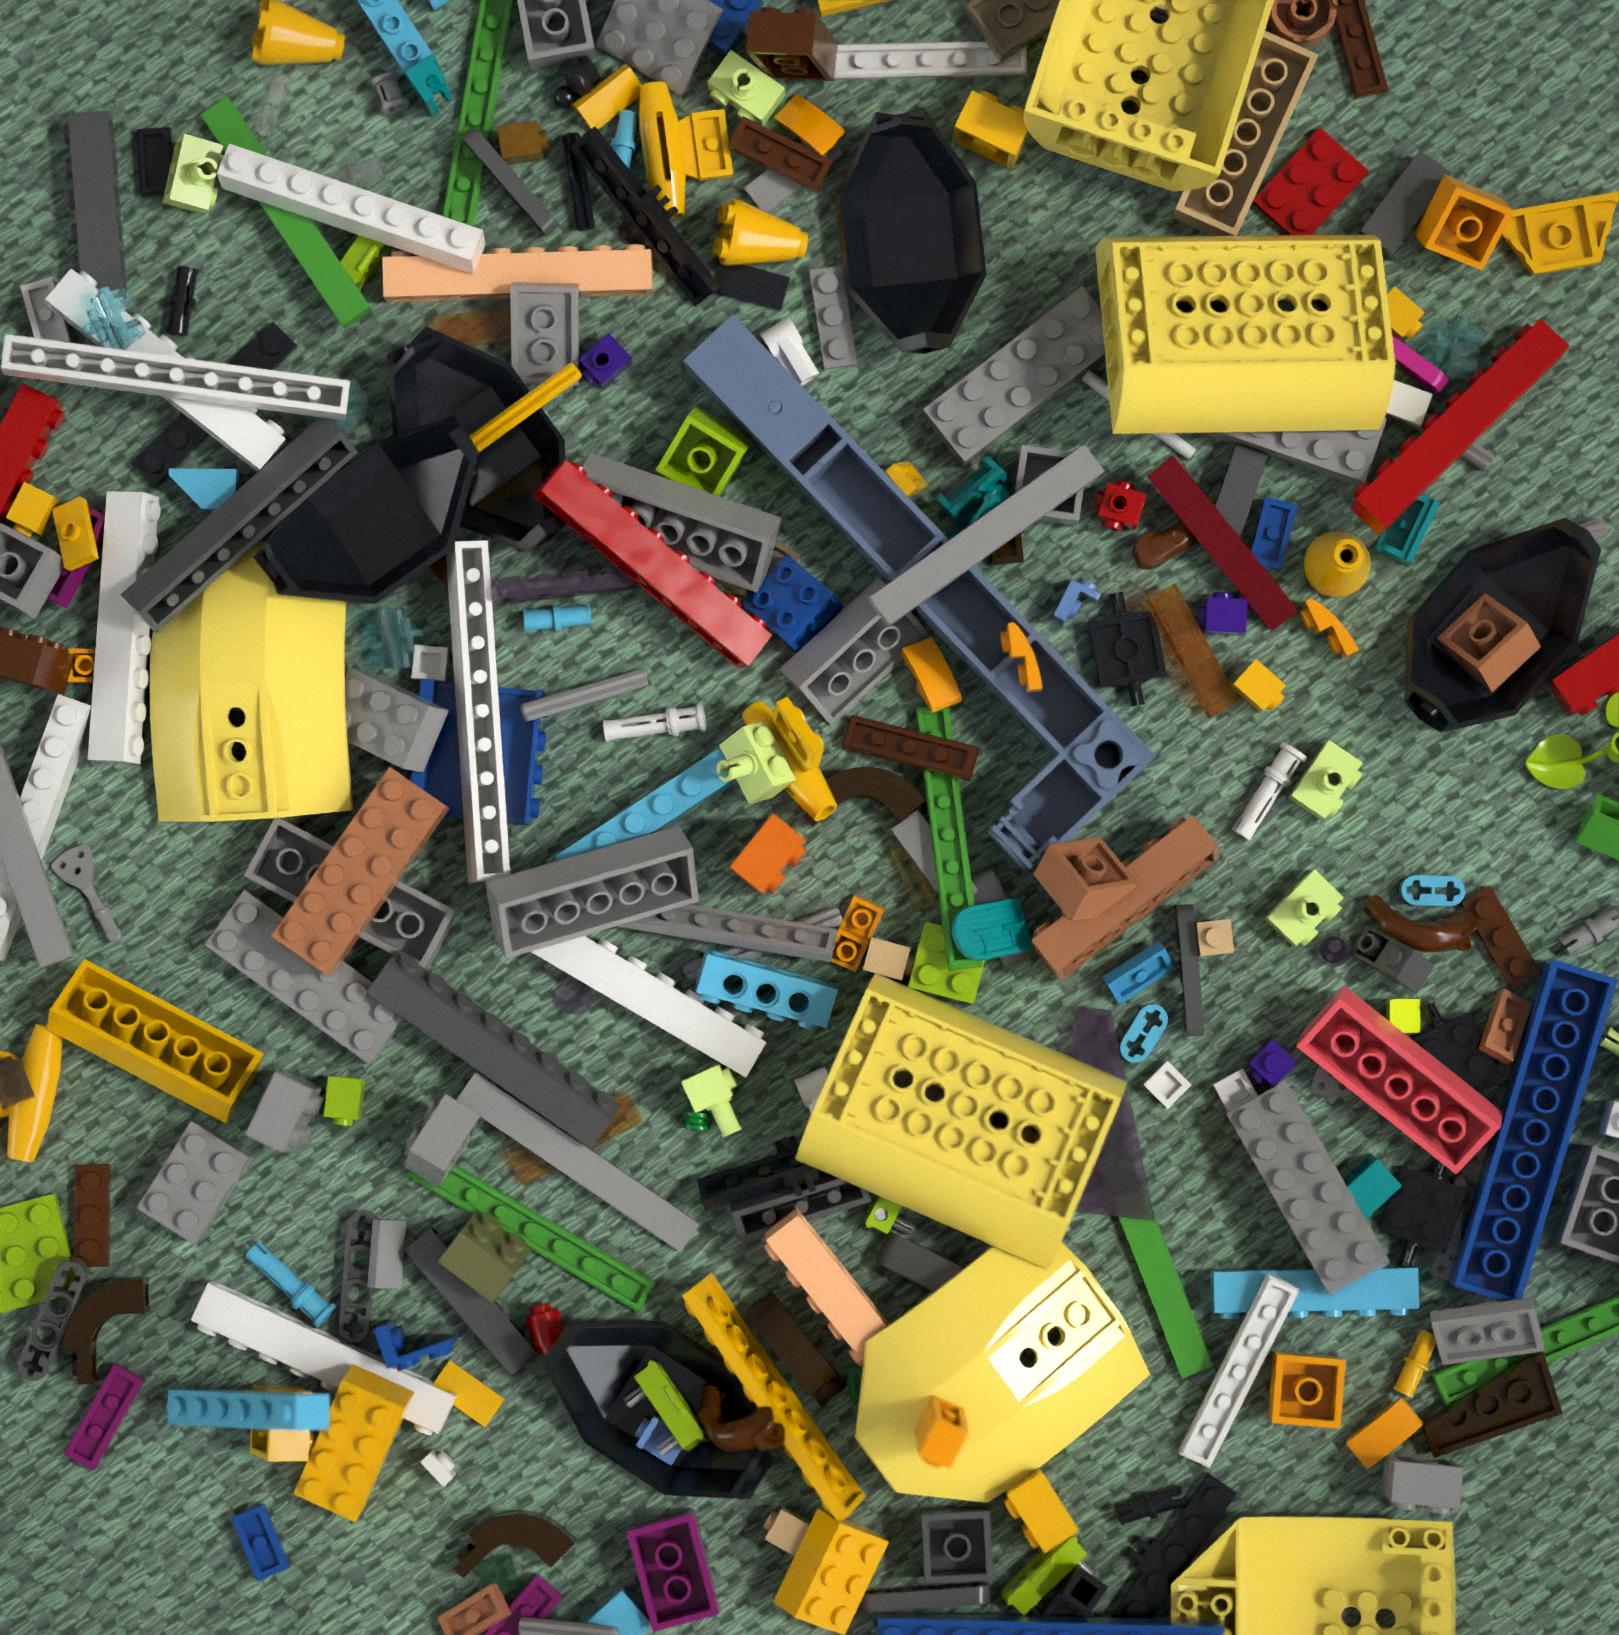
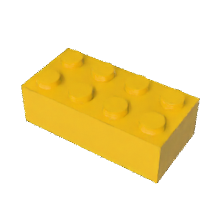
M352 1364L343 1377L329 1409V1429L320 1430L294 1495L356 1523L367 1504L415 1392Z

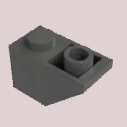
M1366 925L1349 954L1391 981L1415 994L1418 993L1434 967L1431 962L1415 949Z

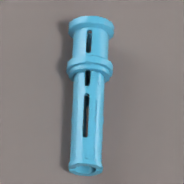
M260 1241L245 1255L247 1260L255 1265L291 1299V1306L295 1310L299 1308L313 1321L312 1326L315 1329L319 1328L337 1308L334 1303L329 1304L315 1291L316 1287L313 1284H305Z

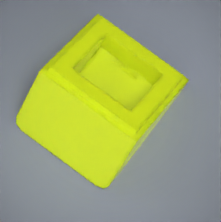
M1386 999V1019L1403 1033H1420V999Z

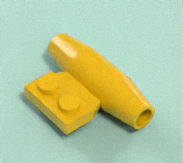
M650 82L640 86L639 132L649 191L656 185H659L662 190L656 198L661 200L667 195L671 201L664 208L668 210L675 206L679 211L670 219L680 218L685 215L686 176L699 181L733 177L730 149H728L729 139L725 110L693 112L678 121L666 82Z
M788 697L777 701L774 711L763 701L750 705L742 713L745 725L766 720L796 780L790 783L785 788V791L815 821H821L830 816L836 810L837 803L818 767L825 749L821 737L816 732L813 733L805 722L801 709L797 706L795 707Z
M35 1025L21 1060L12 1052L0 1050V1119L9 1116L8 1158L34 1162L50 1123L61 1072L62 1037L48 1030L47 1025Z

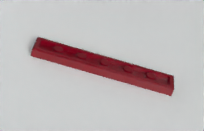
M1174 454L1147 474V478L1242 596L1248 599L1250 606L1271 632L1298 612V608Z

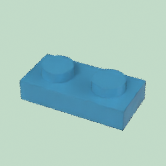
M1158 940L1102 976L1113 998L1120 1005L1176 968L1166 949Z

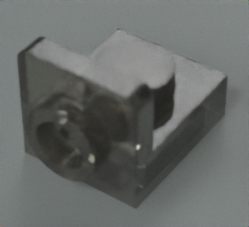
M12 1056L1 1058L0 1105L2 1110L35 1098L21 1058L13 1060Z

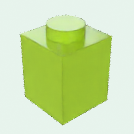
M328 1076L324 1117H331L332 1124L352 1126L353 1120H361L365 1079Z

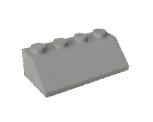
M879 578L875 579L780 668V671L831 726L903 660L901 657L902 648L922 641L929 636L911 611L890 627L885 624L868 601L869 597L886 586Z

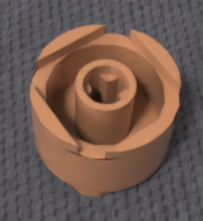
M1274 0L1267 22L1268 31L1307 50L1312 49L1323 42L1330 32L1336 19L1337 0ZM1296 10L1299 12L1305 10L1308 14L1306 17L1303 15L1298 16Z

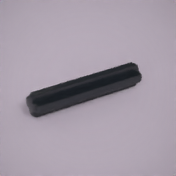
M572 132L564 134L562 139L576 225L579 231H589L595 228L586 168L570 148L580 138L579 133Z

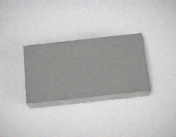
M373 1219L367 1287L401 1288L406 1220Z

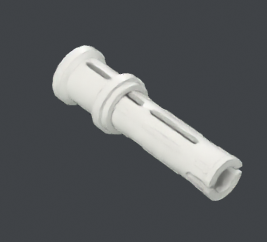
M703 702L697 703L696 707L676 709L672 706L666 709L665 713L608 721L603 720L606 742L669 732V735H673V737L679 736L680 732L700 730L701 733L707 732Z
M1284 742L1280 744L1281 751L1272 765L1266 766L1264 769V780L1249 801L1239 820L1231 829L1249 841L1283 787L1287 788V786L1291 785V777L1299 764L1307 760V756Z

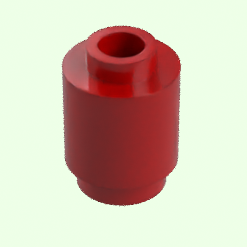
M550 1303L530 1308L532 1315L525 1317L534 1348L539 1349L541 1356L549 1353L564 1330L558 1307L551 1308Z

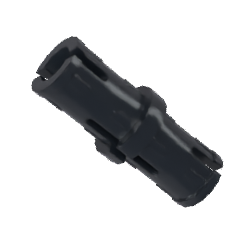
M177 266L174 293L169 297V303L172 304L166 330L169 334L188 336L191 309L196 306V299H193L197 274L199 273L198 269Z
M1180 1485L1152 1495L1150 1492L1143 1493L1144 1497L1115 1504L1117 1514L1131 1510V1513L1118 1517L1120 1525L1123 1526L1126 1523L1149 1516L1151 1519L1158 1518L1157 1514L1186 1507L1184 1497L1170 1501V1498L1183 1494Z

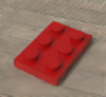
M1319 127L1255 197L1252 203L1287 235H1313L1370 171Z

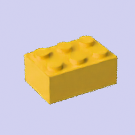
M817 1508L773 1602L797 1619L845 1635L889 1541L868 1527L848 1519L840 1522L826 1511Z

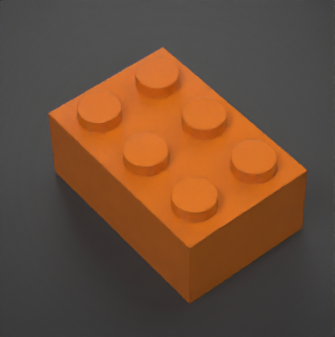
M772 814L730 868L761 895L764 896L767 891L774 894L785 880V876L782 873L787 866L790 865L795 868L807 853L803 847L806 844L805 838L775 814Z

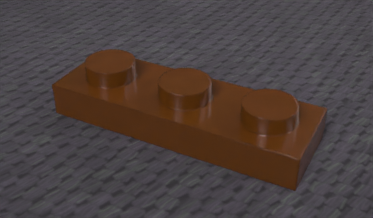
M744 116L728 144V149L815 193H818L833 162Z
M1491 886L1485 887L1460 902L1463 910L1470 912L1478 919L1479 925L1476 932L1510 990H1514L1541 974Z
M111 1164L75 1165L74 1257L82 1259L87 1267L110 1266Z

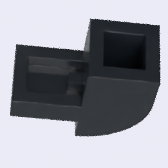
M1076 1565L1059 1585L1057 1592L1040 1616L1084 1617L1085 1614L1089 1616L1108 1587L1084 1568Z

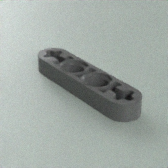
M474 126L460 136L467 148L545 237L559 227L553 216Z
M1193 904L1175 905L1177 945L1181 951V959H1179L1181 983L1183 982L1184 986L1182 1004L1186 1037L1204 1035V1019Z
M368 1210L355 1212L348 1219L338 1327L341 1337L350 1343H358L364 1340L371 1328L374 1288L367 1287L369 1265L364 1269H358L351 1262V1256L356 1250H365L370 1257L371 1247L369 1245H352V1238L359 1240L360 1229L354 1228V1222L360 1221L361 1216H366V1221L372 1224L373 1219H377L376 1215ZM372 1229L366 1230L364 1241L371 1239ZM353 1284H362L367 1290L366 1299L361 1303L353 1302L348 1296L349 1288ZM346 1306L353 1309L366 1308V1315L358 1313V1324L363 1325L364 1330L359 1331L356 1337L351 1336V1330L345 1328V1325L353 1320V1312L346 1313Z
M66 1257L59 1263L18 1361V1372L26 1380H40L46 1375L87 1278V1265L79 1257ZM70 1267L77 1268L76 1274L78 1276L73 1278L69 1289L63 1287L67 1277L65 1271H68ZM54 1296H63L68 1301L69 1306L65 1311H55L50 1306V1299ZM50 1326L56 1333L55 1339L49 1342L41 1340L37 1335L38 1328ZM36 1349L42 1350L43 1352L38 1363L40 1366H37L35 1371L30 1370L28 1361L32 1360Z
M986 1582L945 1585V1589H935V1586L912 1587L911 1591L901 1592V1588L866 1591L858 1606V1611L879 1612L988 1603L991 1601L990 1584Z

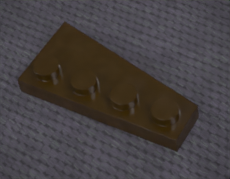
M1544 1352L1529 1354L1425 1420L1422 1427L1432 1456L1436 1458L1563 1414Z

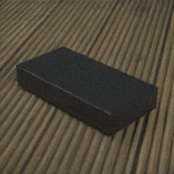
M171 128L136 129L140 195L142 197L162 196L165 192L173 157Z
M724 265L719 281L721 287L717 289V294L781 311L790 277L747 265Z

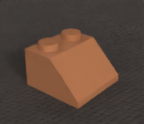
M1486 593L1437 637L1438 642L1473 679L1491 692L1500 686L1541 647L1526 621Z
M1101 837L1049 844L1034 872V876L1070 921L1097 917L1135 889L1138 884Z

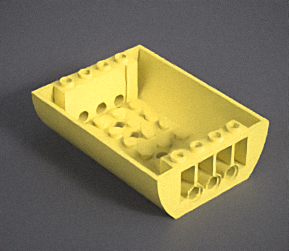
M1060 0L1024 109L1023 119L1027 130L1046 150L1170 191L1194 190L1211 184L1220 175L1274 0H1171V3L1166 0ZM1160 5L1167 8L1168 11L1165 12L1168 16L1167 22L1157 24L1152 21L1150 12L1155 10V6ZM1135 70L1145 72L1148 76V82L1145 84L1135 83L1131 78V72ZM1131 100L1138 105L1139 112L1133 115L1127 114L1122 110L1121 103Z
M1377 236L1103 237L1099 241L1095 252L1113 434L1380 429L1392 392L1395 356L1381 240ZM1315 299L1322 300L1326 303L1328 310L1324 312L1315 310L1311 305V301ZM1215 300L1223 302L1227 307V311L1223 313L1215 312L1211 308L1210 302ZM1279 300H1288L1293 304L1294 311H1282L1278 307L1277 302ZM1187 301L1192 305L1193 312L1183 313L1179 311L1176 303Z
M876 973L865 991L813 1109L795 1160L1048 1269L1070 1224L1123 1097L1127 1081ZM898 1071L908 1072L913 1080L911 1086L904 1089L897 1087L893 1082L894 1074ZM930 1085H938L944 1091V1098L939 1102H931L925 1096V1089ZM996 1112L1003 1113L1008 1119V1126L1003 1130L992 1128L989 1124L991 1114ZM1027 1126L1035 1127L1040 1132V1140L1035 1144L1026 1143L1021 1137V1130Z

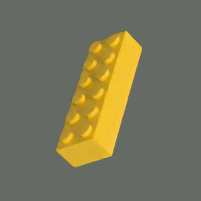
M86 959L82 961L49 1010L47 1029L226 1124L259 1073L264 1053Z

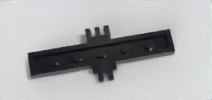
M596 126L587 131L570 146L622 213L619 217L623 223L617 229L620 233L627 228L631 231V234L625 238L628 244L635 238L639 243L644 241L695 307L721 287L669 221L679 211L675 206L668 210L664 208L671 201L668 196H664L661 200L656 198L662 190L659 185H656L647 193Z
M272 322L230 365L275 370L298 346ZM181 413L131 464L157 488L169 476V468H177L209 434Z
M795 1136L788 1137L789 1147H785L782 1140L775 1141L778 1154L699 1178L697 1183L705 1211L781 1187H787V1190L793 1188L796 1197L803 1195L801 1186L807 1184L809 1193L816 1191L814 1182L820 1180L819 1176L827 1173L795 1160L800 1143L797 1144Z
M1207 1473L1161 1542L1152 1537L1148 1543L1137 1535L1133 1541L1144 1549L1143 1552L1140 1554L1129 1546L1126 1553L1136 1560L1133 1566L1141 1572L1109 1618L1152 1619L1171 1592V1584L1192 1565L1190 1562L1237 1492L1210 1473Z

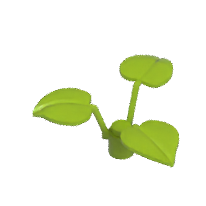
M1619 692L1609 698L1605 708L1606 720L1615 728H1619ZM1619 732L1611 738L1607 747H1602V749L1581 758L1582 748L1574 738L1564 734L1551 735L1538 744L1532 754L1526 759L1525 766L1537 781L1547 787L1557 790L1572 789L1581 784L1585 779V770L1582 764L1589 763L1603 755H1608L1612 761L1619 763Z

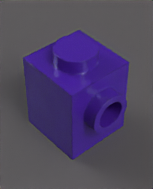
M610 333L606 334L579 359L583 367L580 371L581 375L591 386L598 383L602 389L633 363L631 356Z
M1213 592L1212 597H1207L1204 600V606L1198 605L1197 626H1203V634L1243 636L1246 633L1248 599L1232 598L1233 593Z
M1268 1039L1246 1064L1251 1068L1248 1074L1261 1087L1265 1084L1269 1087H1275L1297 1062L1274 1039Z

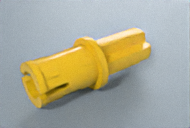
M1423 1329L1419 1331L1408 1357L1403 1358L1406 1362L1393 1387L1394 1390L1413 1398V1393L1424 1370H1429L1426 1366L1437 1344L1433 1333Z

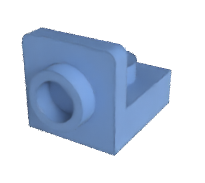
M1079 578L1077 582L1071 579L1051 618L1062 624L1066 621L1067 617L1073 620L1082 604L1081 601L1077 600L1079 595L1094 603L1099 601L1101 594L1096 592L1097 586L1082 578Z
M656 1414L651 1421L644 1418L635 1433V1436L640 1438L636 1444L637 1447L640 1449L644 1448L671 1466L682 1449L679 1444L665 1456L659 1454L656 1447L673 1434L664 1420Z

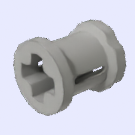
M396 71L384 73L371 80L372 87L377 89L382 103L380 110L383 115H389L406 109L410 104L408 98L403 96L398 82L400 75Z

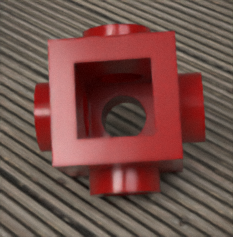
M1115 480L1114 484L1107 483L1104 491L1098 489L1092 509L1098 510L1096 519L1103 521L1102 526L1115 531H1121L1122 527L1135 530L1147 494L1133 490V484ZM1113 502L1121 503L1123 509H1117Z

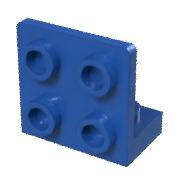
M785 555L766 575L758 592L752 591L743 601V605L751 613L763 620L795 654L817 635L843 608V605L832 591L789 555Z
M394 1320L380 1324L374 1329L386 1367L396 1366L397 1371L417 1365L420 1362L419 1357L427 1354L430 1360L447 1355L452 1351L451 1346L458 1341L455 1334L404 1352L403 1347L408 1343L402 1325L396 1327Z

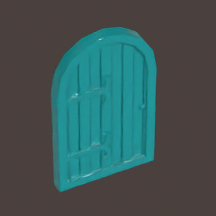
M1019 898L976 906L972 905L960 911L953 919L951 929L955 945L964 956L972 960H990L1033 950Z

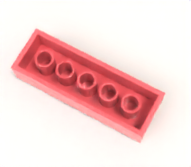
M1344 985L1300 1034L1296 1046L1298 1049L1456 1175L1501 1128L1503 1116L1501 1110Z

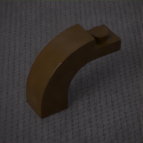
M851 768L826 779L837 807L852 798H870L882 804L898 823L905 820L925 802L923 796L908 781L893 772L881 768ZM808 813L805 815V819L813 828L821 822L815 821Z
M149 1277L126 1278L104 1285L89 1294L75 1309L67 1324L63 1351L77 1350V1356L72 1358V1374L77 1376L78 1384H92L97 1381L96 1343L102 1326L115 1315L139 1314L149 1311Z
M772 1291L745 1312L778 1358L821 1407L848 1386L842 1376L817 1349L790 1311Z
M527 1510L502 1512L485 1519L470 1531L468 1535L477 1544L473 1546L469 1542L457 1554L456 1558L460 1562L454 1570L464 1579L489 1552L505 1544H519L531 1549L551 1568L575 1544L577 1539L560 1523L546 1515Z

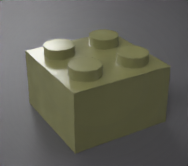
M477 1209L439 1259L438 1263L493 1303L532 1249L527 1246L524 1239L519 1235L510 1234L502 1228L494 1216Z

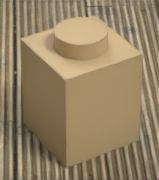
M1231 919L1195 923L1198 957L1234 953Z
M871 937L862 970L902 981L904 974L910 976L915 956L909 955L910 947Z
M781 1506L778 1512L774 1510L770 1512L762 1527L767 1530L765 1540L795 1556L811 1522L788 1508Z

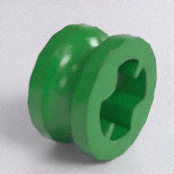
M682 1110L685 1121L681 1123V1128L711 1129V1126L708 1125V1119L712 1118V1113H695V1111Z

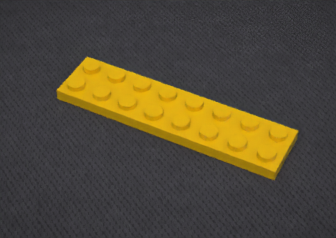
M712 1272L682 1295L687 1311L701 1323L709 1343L716 1346L721 1352L726 1368L732 1374H736L741 1381L746 1397L751 1402L756 1403L759 1408L763 1406L772 1408L774 1422L782 1424L785 1428V1443L782 1444L785 1453L799 1465L802 1470L803 1479L808 1486L814 1488L819 1494L825 1511L829 1515L834 1516L836 1520L843 1521L852 1514L866 1495Z

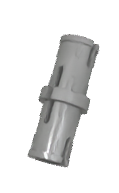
M1614 905L1611 909L1593 920L1587 918L1583 921L1584 925L1563 937H1559L1558 941L1561 946L1573 940L1575 941L1573 945L1564 949L1566 955L1571 957L1574 953L1592 942L1595 944L1601 942L1604 935L1619 928V918L1614 921L1611 920L1612 917L1619 914V906Z

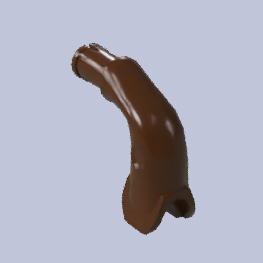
M1181 520L1174 528L1156 535L1152 531L1142 536L1134 545L1132 553L1139 568L1150 570L1165 564L1168 560L1182 553L1194 543L1196 537Z
M1378 895L1371 896L1365 903L1366 907H1364V912L1379 924L1382 933L1422 952H1445L1456 949L1469 951L1471 949V939L1468 936L1476 931L1479 925L1478 919L1465 910L1453 911L1441 920L1434 922L1417 923L1406 918L1400 911L1393 910Z
M707 1385L701 1389V1410L697 1414V1420L701 1428L717 1447L728 1452H743L756 1448L759 1450L773 1449L785 1443V1428L782 1424L774 1422V1414L771 1407H760L752 1412L750 1416L724 1423V1413L721 1410L722 1391H720V1388L716 1385Z

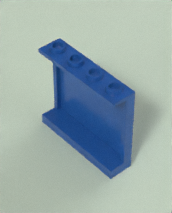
M421 678L419 696L449 710L423 773L412 771L411 782L450 808L445 814V818L464 819L455 683L437 682L434 679ZM498 687L507 823L531 825L532 818L538 819L540 799L534 798L535 785H541L543 776V765H537L538 751L544 752L546 744V732L540 731L541 719L548 718V716L525 721L521 714L520 705L543 698L544 691L542 689H537L536 691Z

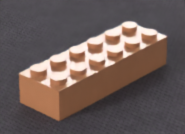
M389 767L271 936L324 974L333 976L450 808Z
M1194 815L1187 820L1181 817L1168 828L1170 833L1160 841L1158 838L1149 841L1141 849L1143 854L1133 862L1130 858L1122 862L1138 884L1135 889L1097 917L1070 921L1061 910V918L1053 924L1047 921L1034 931L1033 934L1036 937L1031 940L1034 950L1059 982L1219 859V846Z

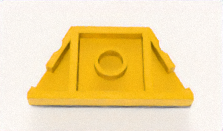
M1619 191L1515 209L1502 233V237L1532 276L1598 265L1602 260L1606 238L1612 225L1614 210L1619 201Z

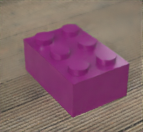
M694 1509L628 1526L627 1536L653 1632L720 1614V1604Z

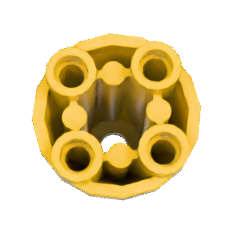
M261 0L258 13V29L255 28L252 41V61H256L257 64L278 65L331 63L332 59L341 60L345 34L337 33L338 30L280 0Z
M732 198L728 204L721 203L717 219L718 223L722 224L720 237H715L712 246V256L718 257L721 265L733 266L794 261L795 258H804L808 244L807 232H803L799 227L740 199Z
M1343 531L1326 532L1315 538L1306 549L1303 560L1304 573L1310 585L1319 594L1333 598L1346 597L1358 591L1368 579L1371 568L1370 555L1364 543L1353 534ZM1340 553H1349L1348 562L1341 560Z

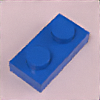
M1264 497L1251 551L1265 568L1277 571L1282 570L1297 504Z
M265 1503L231 1518L257 1581L290 1567Z

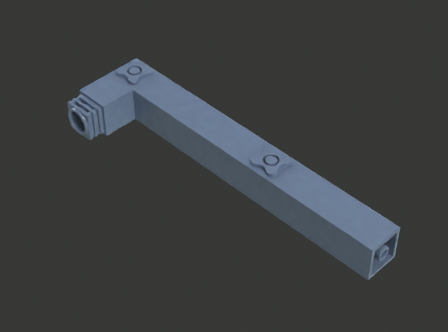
M733 314L683 360L686 373L743 433L753 440V443L888 584L949 541L935 524ZM973 566L913 610L1055 758L1007 804L1010 809L1005 813L1006 817L1001 816L996 821L998 825L993 824L988 829L990 838L1002 852L1021 870L1029 871L1034 866L1032 864L1033 861L1037 863L1042 859L1041 854H1045L1049 844L1067 842L1143 770L1156 755L981 572ZM1015 622L1031 646L1041 676L1042 690L1040 692L1027 693L1026 685H1020L1018 665L1024 664L1023 659L1010 660L1009 652L1003 653L1001 632H1007L1006 626L1008 623Z

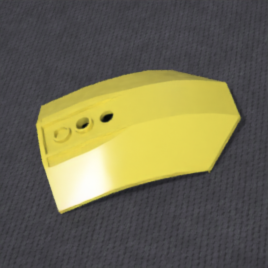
M265 542L256 543L157 633L152 632L150 650V724L159 822H215L267 819L353 810L345 709L346 604L348 603L339 600L278 595L271 579L253 558ZM234 707L242 709L245 713V722L240 727L232 725L228 718L230 710ZM235 742L242 743L246 748V757L242 761L235 759L232 755V746Z
M1062 1241L1048 1269L992 1245L935 1292L875 1336L866 1340L855 1439L896 1493L988 1503L1022 1481L1078 1438L1146 1379L1150 1373L1125 1319L1088 1268ZM1053 1326L1060 1332V1341L1055 1346H1052L1047 1340V1332ZM1025 1348L1032 1349L1036 1356L1035 1363L1030 1368L1023 1367L1019 1360V1355ZM932 1395L960 1406L965 1411L968 1434L951 1470L940 1466V1468L929 1466L918 1456L915 1430Z
M1316 1516L1240 1517L1171 1584V1619L1225 1621V1635H1456L1453 1521ZM1354 1607L1359 1610L1361 1622L1357 1626H1348L1343 1622L1342 1612L1345 1608ZM1381 1609L1391 1610L1396 1617L1395 1624L1391 1627L1380 1625L1377 1621V1612Z

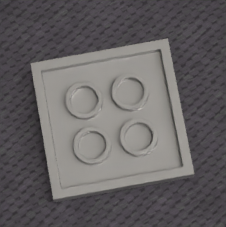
M615 0L596 45L655 81L666 82L670 90L681 96L689 85L724 9L709 0Z

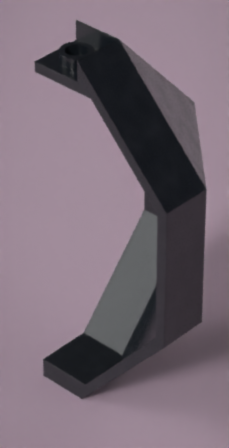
M923 107L895 115L875 112L835 197L845 290L901 352L927 354L950 347L987 275L977 184Z
M427 326L411 343L387 353L393 435L454 415L470 436L530 392L511 364ZM542 408L535 411L479 452L459 527L525 551H530L550 541L567 525L533 496L556 465L565 460V440Z
M454 415L381 439L341 467L284 518L253 558L271 579L278 595L376 604L453 550L479 451Z
M1562 518L1469 550L1407 621L1404 701L1419 720L1438 732L1443 733L1514 716L1520 711L1578 643L1601 553L1600 546L1587 529L1567 518ZM1484 593L1526 621L1541 646L1493 692L1473 679L1437 640V637Z
M665 1321L570 1322L566 1325L542 1365L584 1443L664 1495L747 1500L752 1498L762 1478L777 1459L773 1449L759 1450L756 1448L743 1452H728L717 1447L709 1438V1441H702L690 1451L682 1448L671 1466L644 1448L640 1449L636 1446L640 1438L635 1436V1433L644 1418L651 1421L655 1414L661 1417L647 1396L631 1408L624 1402V1397L640 1386L634 1376L645 1369L649 1361H655L661 1364L696 1417L701 1410V1389L707 1385H716L722 1391L721 1410L724 1413V1423L750 1416L752 1412L757 1410V1406L746 1397L743 1384L736 1374H732L726 1368L723 1359Z

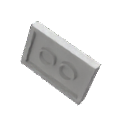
M511 282V366L524 384H541L568 363H574L580 370L579 284ZM580 379L572 385H579Z
M1533 1297L1461 1308H1447L1430 1312L1431 1324L1442 1365L1545 1351Z

